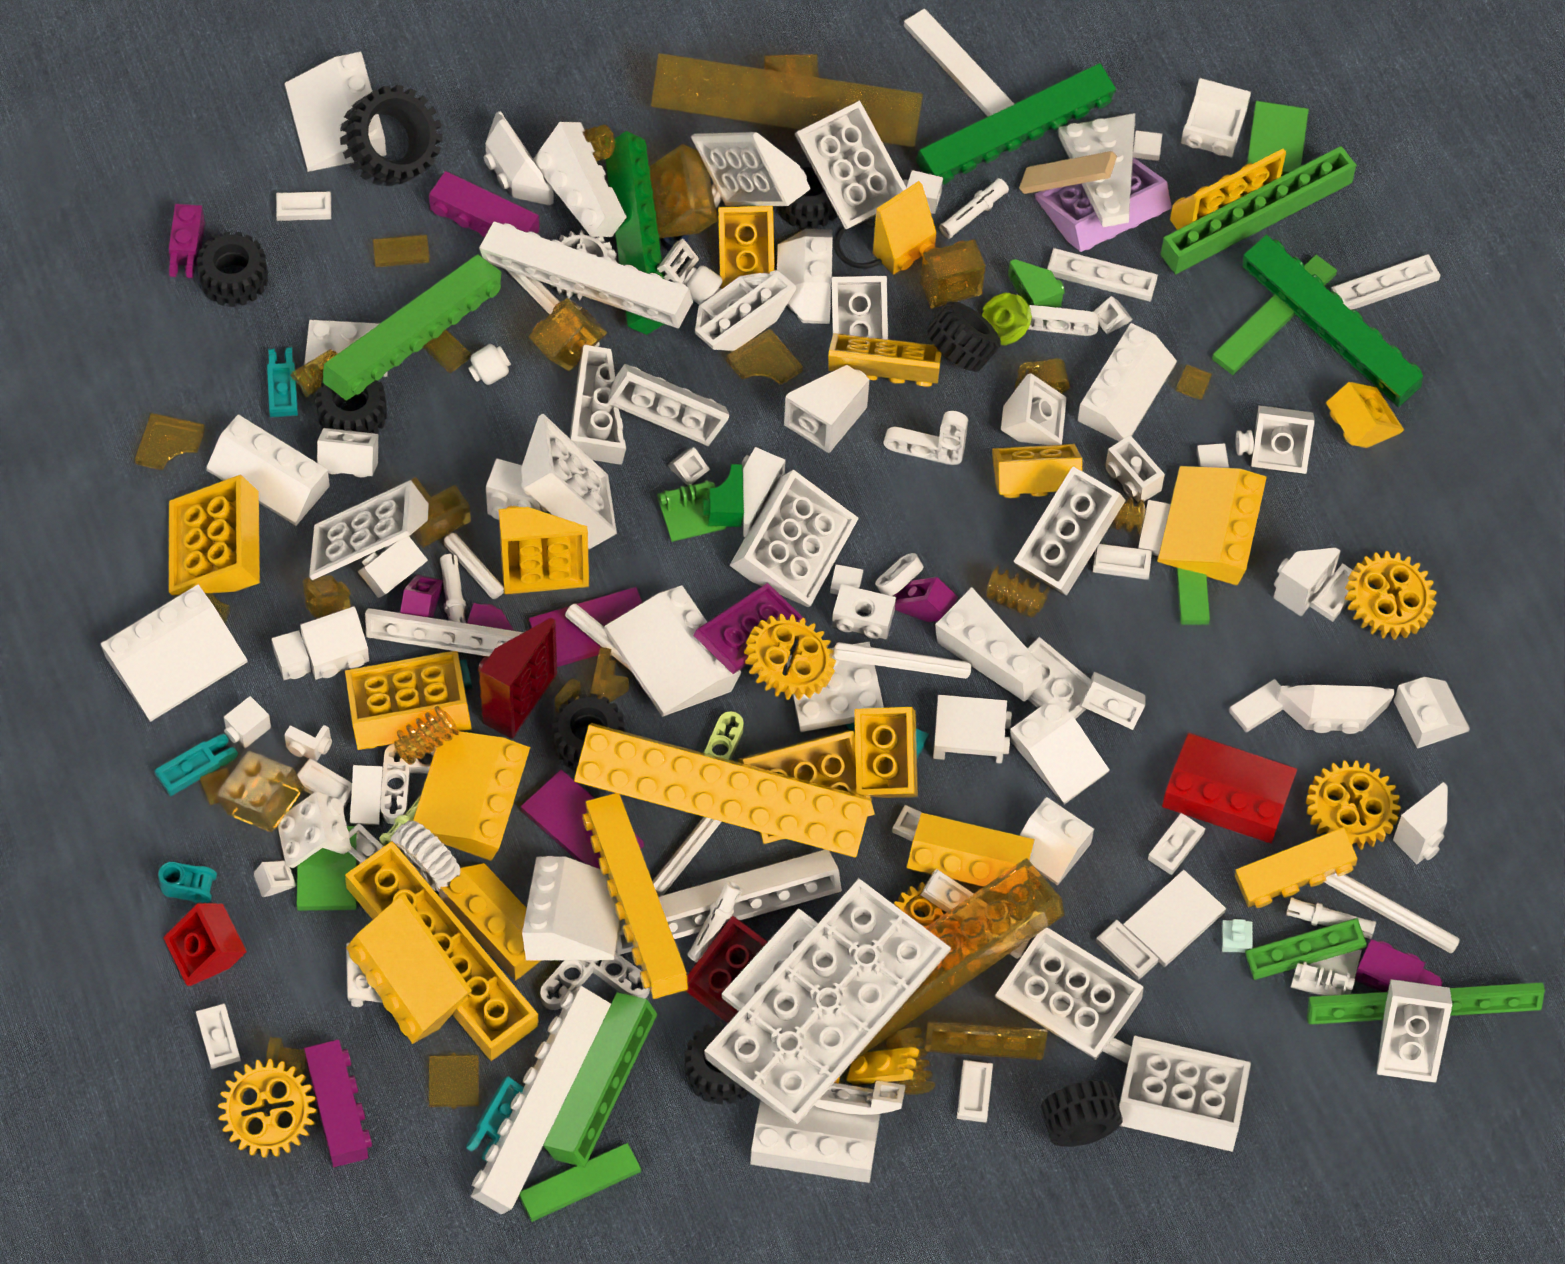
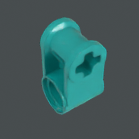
M168 862L161 866L159 870V885L161 892L165 896L190 900L195 903L211 902L212 895L210 890L212 882L217 878L215 870L205 866H192L176 862ZM169 877L179 878V880L174 883H169L166 881V879H168Z

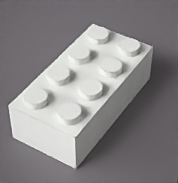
M1073 466L1015 558L1014 563L1020 569L1067 596L1126 500L1117 491Z

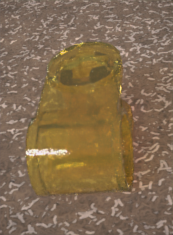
M1054 358L1046 361L1026 362L1018 369L1015 390L1026 375L1030 373L1061 394L1070 388L1066 367L1062 359Z

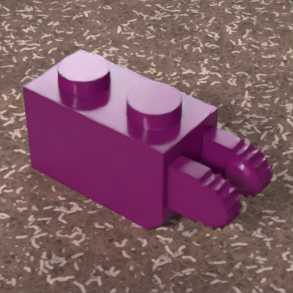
M175 204L169 243L170 277L177 276L178 265H186L185 273L187 278L194 277L197 258L202 248L205 227L202 205Z
M1373 939L1370 940L1355 975V981L1381 992H1388L1391 979L1442 986L1440 976L1423 969L1425 962L1421 961L1416 955L1402 953L1393 949L1390 944L1384 941H1375Z

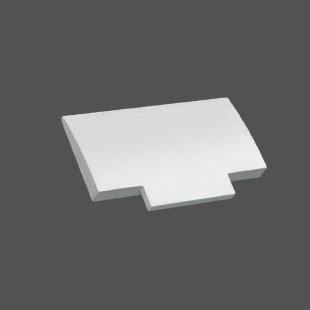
M858 879L819 923L798 909L722 993V999L739 1012L704 1050L706 1060L755 1097L797 1125L951 951V947L862 880Z

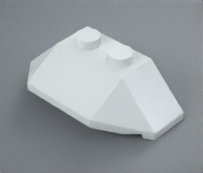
M497 112L485 143L486 155H484V160L490 170L494 169L502 189L507 188L512 197L545 205L553 204V188L532 161L533 158L515 134L502 112Z
M804 229L778 244L777 270L796 286V290L787 306L797 315L802 323L830 324L832 230Z
M778 270L770 271V273L740 276L699 305L695 334L713 350L736 351L778 320L795 292L796 286Z
M1336 685L1280 686L1277 701L1283 705L1282 709L1305 730H1314L1317 733L1343 731L1347 734H1354L1363 731L1389 707L1394 696V689Z

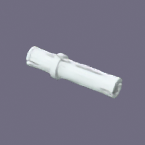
M997 178L985 190H979L974 195V199L939 225L941 233L946 238L951 239L953 235L984 210H990L993 207V203L1009 191L1007 184L1002 179Z
M445 554L440 557L446 598L444 611L447 613L449 621L466 623L464 610L467 607L461 591L458 557L455 554L453 556L452 554Z
M727 880L717 901H713L710 906L711 912L688 952V957L693 961H699L722 930L726 920L730 919L734 913L733 907L743 891V887L738 883Z
M1292 897L1290 898L1286 912L1287 916L1309 921L1314 926H1317V924L1331 926L1358 918L1364 937L1371 940L1376 921L1322 907L1323 904L1321 903L1315 905Z

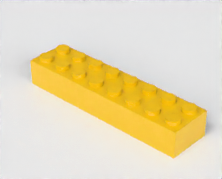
M393 841L345 874L346 888L372 919H375L398 897L405 894L471 988L472 992L452 1015L490 1061L538 1027V1013Z

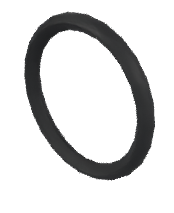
M868 220L855 225H866L875 228V222ZM844 226L840 228L834 240V248L838 257L845 264L858 269H868L882 263L879 258L870 263H856L845 257L840 248V239L848 229H845Z

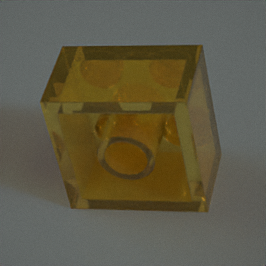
M975 239L958 241L953 245L943 248H932L923 253L920 283L930 308L946 305L949 301L957 302L982 295L986 265Z
M566 298L555 305L553 312L545 320L540 321L528 337L549 360L570 371L580 361L583 346H595L607 334V331L586 309Z
M248 751L217 792L216 796L228 815L273 832L304 790V786L292 767Z

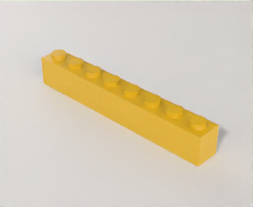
M615 793L585 801L587 813L582 814L586 831L591 830L593 833L590 839L594 853L600 852L601 858H598L602 875L608 874L607 887L610 897H616L617 899L615 909L618 919H624L626 923L623 926L627 943L633 942L632 956L635 965H641L643 971L640 972V977L644 989H650L653 999L688 990L685 967L620 794Z

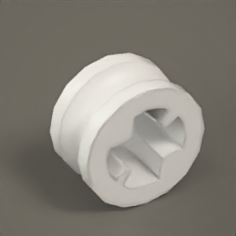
M1247 430L1246 433L1236 431V451L1238 456L1242 455L1243 452H1247L1248 455L1253 454V434L1251 430Z

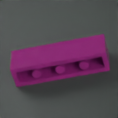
M447 171L443 173L429 193L430 210L436 215L447 217L463 228H470L480 233L484 238L493 222L507 223L526 233L534 232L537 234L540 230L538 214Z
M339 1040L304 1048L333 1168L369 1159L367 1148L372 1147L369 1130H362L360 1121L365 1120L362 1103H355L353 1094L358 1093L355 1076H348L346 1067L351 1066L348 1049L342 1050Z

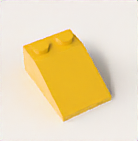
M920 181L876 209L873 254L881 259L882 264L893 275L900 270L908 269L915 260L921 256L929 255L934 250L936 229L924 188Z
M773 206L718 207L720 277L722 278L720 288L723 289L740 276L775 271Z

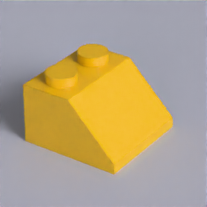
M1348 382L1326 402L1331 410L1330 416L1336 423L1340 424L1344 431V438L1353 446L1368 448L1404 431V428L1377 387Z

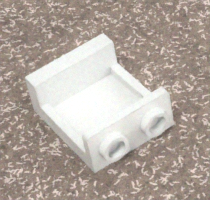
M1200 78L1194 102L1183 129L1181 144L1188 145L1191 148L1211 151L1217 155L1232 157L1248 109L1251 92Z
M938 695L933 759L944 760L945 752L996 756V763H1002L1003 754H1009L1010 737H1005V728L1010 729L1012 712L1006 711L1007 701Z

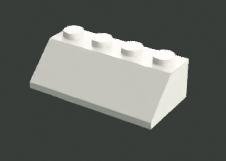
M1132 323L1129 325L1082 400L1078 422L1119 442L1127 436L1133 435L1177 362L1155 334Z
M627 364L623 365L615 377L607 403L707 446L710 445L729 418L727 408L716 403L714 400L706 399L686 388L678 387L660 377L652 376L637 367Z
M237 415L221 433L206 468L208 472L223 481L241 474L259 491V503L295 526L298 525L330 487L328 469L240 415Z

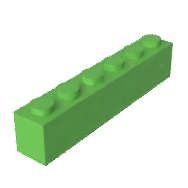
M616 993L543 1144L554 1160L585 1167L657 1016L656 1011L647 999Z

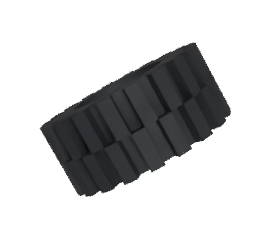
M390 85L383 86L356 101L352 105L353 108L348 110L344 116L348 120L341 124L340 131H344L346 134L340 137V144H347L348 149L343 152L345 159L352 157L354 163L349 166L353 171L359 168L363 171L360 175L361 178L367 180L374 177L372 184L381 185L386 182V186H394L397 183L399 185L403 184L432 166L435 162L433 158L440 153L441 148L435 145L442 142L443 134H437L436 130L442 127L440 120L434 121L432 115L437 112L433 106L429 109L426 108L424 104L428 100L424 96L418 99L414 96L417 91L411 88L403 92L404 86L396 85L391 89ZM374 115H390L401 122L406 129L409 147L403 160H388L379 155L373 148L369 139V125Z

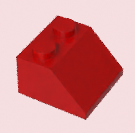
M197 903L163 937L187 986H192L230 969L247 952L223 903Z

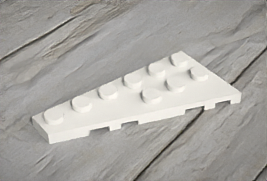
M1135 113L1058 127V136L1069 159L1113 151L1117 156L1110 178L1082 183L1102 227L1129 223Z

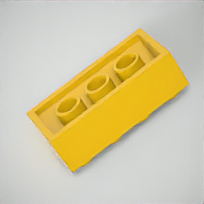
M921 813L907 869L930 875L938 869L955 881L1022 896L1035 839Z
M485 863L460 868V875L453 878L449 886L440 887L439 897L472 936L515 981L542 961L526 960L522 932L527 908Z

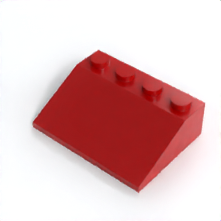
M1188 732L1165 791L1162 807L1272 844L1297 768Z

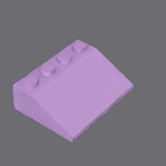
M1134 157L1129 223L1102 227L1082 183L1044 190L1035 194L1036 200L1066 241L1080 252L1089 250L1094 245L1107 239H1112L1117 234L1130 228H1135L1140 223L1150 218L1158 217L1163 212L1172 208L1167 181Z

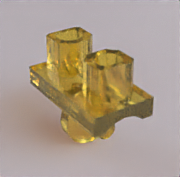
M330 349L291 373V377L300 385L306 397L316 392L318 387H321L324 363L337 355L336 351Z

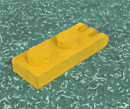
M914 1047L860 1053L851 1063L847 1081L853 1085L876 1083V1080L883 1082L910 1080L913 1078L914 1072L909 1069H914L916 1066V1060L912 1058L918 1057L919 1050Z

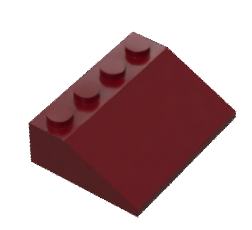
M552 618L498 646L489 657L485 656L479 665L483 724L510 739H513L557 676L556 620Z
M732 915L687 975L688 990L684 991L726 1023L730 1022L739 1011L722 999V993L768 941Z

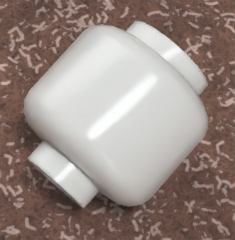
M700 266L698 269L693 267L683 282L689 288L692 300L699 305L722 290L720 288L722 278L706 266Z
M488 344L471 355L472 366L469 367V370L476 382L482 379L486 385H491L508 374V366L511 363L501 346L496 348L493 344Z

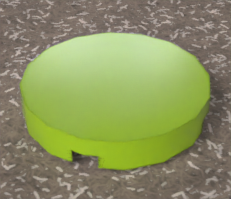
M1002 293L996 295L983 307L984 312L982 316L997 332L1001 345H1009L1016 342L1026 333L1032 319L1031 308L1017 294Z

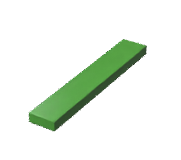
M1317 254L1304 266L1311 275H1317L1323 281L1324 286L1337 273L1334 267ZM1274 295L1213 354L1212 360L1231 375H1234L1295 315V311L1277 295Z

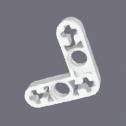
M957 411L945 412L939 437L900 427H890L887 429L883 443L886 448L895 452L956 465L962 461L965 450L968 418Z
M394 743L387 747L384 753L380 802L381 816L385 822L395 824L394 820L397 816L404 815L407 812L410 773L428 774L431 763L425 765L420 763L418 759L424 753L434 755L437 744ZM397 753L401 754L400 762H394ZM410 753H414V763H410ZM392 778H400L404 782L403 786L399 789H391L387 784ZM392 798H397L398 810H396V814H390Z
M616 953L615 960H602L600 966H598L599 960H564L541 987L540 999L545 1008L549 1010L562 1008L560 1003L565 994L582 986L592 973L622 994L646 998L650 993V989H644L642 984V990L636 988L634 991L632 990L631 982L634 984L642 982L640 977L641 970ZM611 963H617L622 967L621 973L615 976L608 974L605 969ZM571 967L577 968L581 975L575 980H569L564 976L565 970ZM628 972H629V980H630V981H628V980L626 979V976H627V973H628ZM560 981L563 986L559 990V999L553 997L550 1000L548 997V992H556L559 988Z

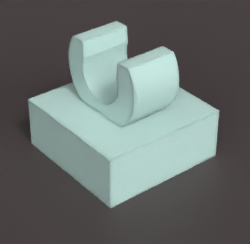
M1233 919V921L1223 920L1222 952L1245 953V950L1252 949V922L1241 919Z

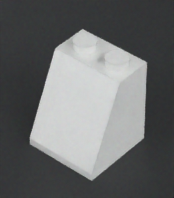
M845 365L789 392L785 399L784 426L830 453L867 408L869 378L862 371L854 370Z

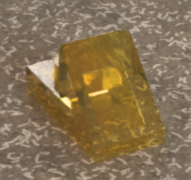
M600 647L590 697L591 693L598 694V699H602L604 696L609 699V703L629 690V679L614 675L616 660H612V649Z

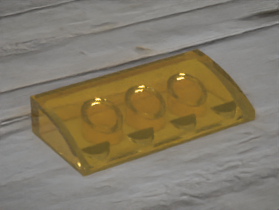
M927 1021L924 1051L1043 1060L1047 1029Z

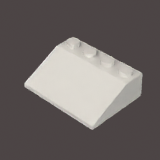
M361 52L334 57L285 83L308 172L354 162L352 157L345 159L343 152L348 147L347 144H340V137L346 134V132L340 131L341 124L348 120L344 116L348 110L353 108L352 105L372 92ZM376 114L369 125V139L375 151L381 156H386L385 136L379 115Z
M860 101L795 133L845 229L876 216V209L907 189Z
M757 132L707 133L691 136L725 206H789L811 189L807 182L806 174L800 166Z
M541 414L538 416L521 467L522 489L526 495L536 499L545 512L549 511L554 516L587 526L588 548L591 549L617 534L608 474L549 418Z
M792 470L776 481L729 566L751 582L760 586L768 583L780 595L810 607L854 528L858 517L795 470Z
M411 480L315 524L309 577L314 580L410 536L427 522L429 504Z
M199 584L101 643L107 661L150 722L248 662Z
M682 585L658 593L604 627V631L662 717L731 692L741 674L740 670L732 674L693 636L695 631L707 623V621Z
M536 857L522 932L526 960H615L621 920L618 919L615 909L617 899L616 897L611 898L608 891V874L602 875L601 869L568 857Z
M1043 925L995 997L1092 1058L1097 1059L1141 1001L1144 987Z
M1134 1036L1119 1103V1109L1123 1118L1120 1126L1233 1152L1251 1062Z
M760 1101L751 1150V1165L870 1183L880 1114H848L813 1106L796 1125L763 1101Z

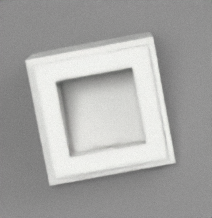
M1112 296L1093 311L1098 315V324L1106 334L1126 325L1132 320L1120 302Z
M694 447L685 450L668 464V467L687 485L693 484L710 470Z
M285 861L262 862L254 872V877L262 897L271 896L296 886L291 869L286 866Z

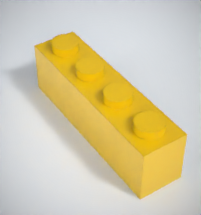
M1343 827L1238 868L1235 871V878L1248 908L1254 905L1256 908H1261L1272 903L1271 898L1283 895L1286 898L1300 891L1299 887L1310 884V887H1314L1324 883L1327 880V876L1335 873L1337 876H1343L1354 870L1353 866L1356 865L1358 858Z

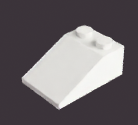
M887 276L832 277L833 333L888 339Z
M1056 696L1010 729L1011 743L1063 804H1066L1109 772L1108 767L1075 718Z
M1390 980L1384 1012L1377 1074L1436 1082L1452 1008L1450 988Z

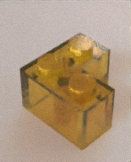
M417 477L411 479L429 504L427 522L413 532L422 548L471 522L470 505L456 485L430 497Z

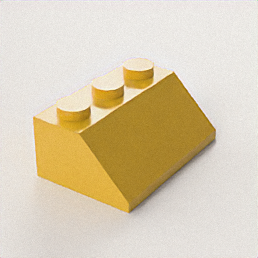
M1075 444L992 448L996 488L999 495H1003L1006 498H1017L1023 493H1031L1032 496H1046L1048 492L1058 491L1073 466L1082 471V457Z
M913 707L854 709L856 794L882 798L918 797L916 711Z

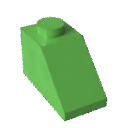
M1016 259L1010 261L1008 277L1019 296L1028 305L1061 307L1065 290L1062 282L1059 279L1056 280L1052 271Z

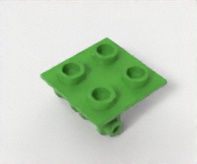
M705 480L704 483L688 484L687 487L680 486L678 489L664 490L662 493H657L672 542L726 529L725 526H708V516L703 515V499H708L709 489L715 488L714 482Z

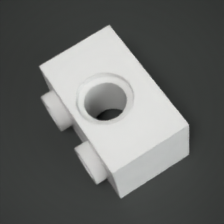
M841 584L833 611L832 627H836L843 632L853 631L865 634L872 639H887L895 611L896 597ZM860 612H865V613H867V614H869V615H868V616H860V615H858V613H860Z

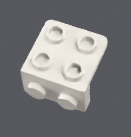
M316 791L279 817L277 825L286 866L296 867L321 848L343 855L351 850L349 832L341 800Z

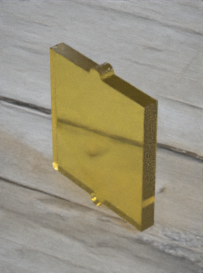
M452 1053L451 1056H429V1107H451L456 1109L461 1106H479V1055L457 1056L456 1053Z

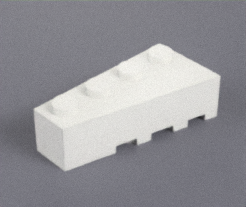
M559 122L532 161L591 237H612L625 220L626 215L613 188L608 187L605 181V171L602 165L597 164L592 154L595 151L591 143L587 142L583 135L585 130L581 122Z
M584 345L579 364L570 439L592 460L622 465L626 451L622 432V418H620L619 408L607 404L615 380L611 349Z
M972 587L935 624L937 643L963 661L969 662L973 668L1025 702L1043 683L1041 663Z

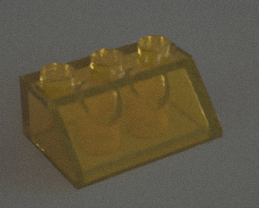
M681 144L649 166L659 238L699 234L718 221L709 173L697 150Z

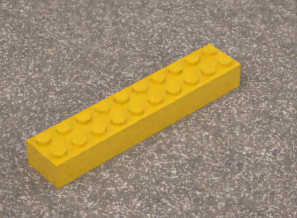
M594 723L588 726L574 782L852 857L857 856L872 798Z

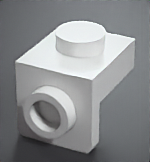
M325 725L322 726L316 737L292 726L284 734L286 748L292 754L298 757L305 756L316 762L321 754L325 755L332 744L329 727Z

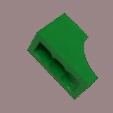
M731 464L730 473L726 481L719 487L710 488L708 499H703V515L708 516V526L742 527L744 516L742 464Z

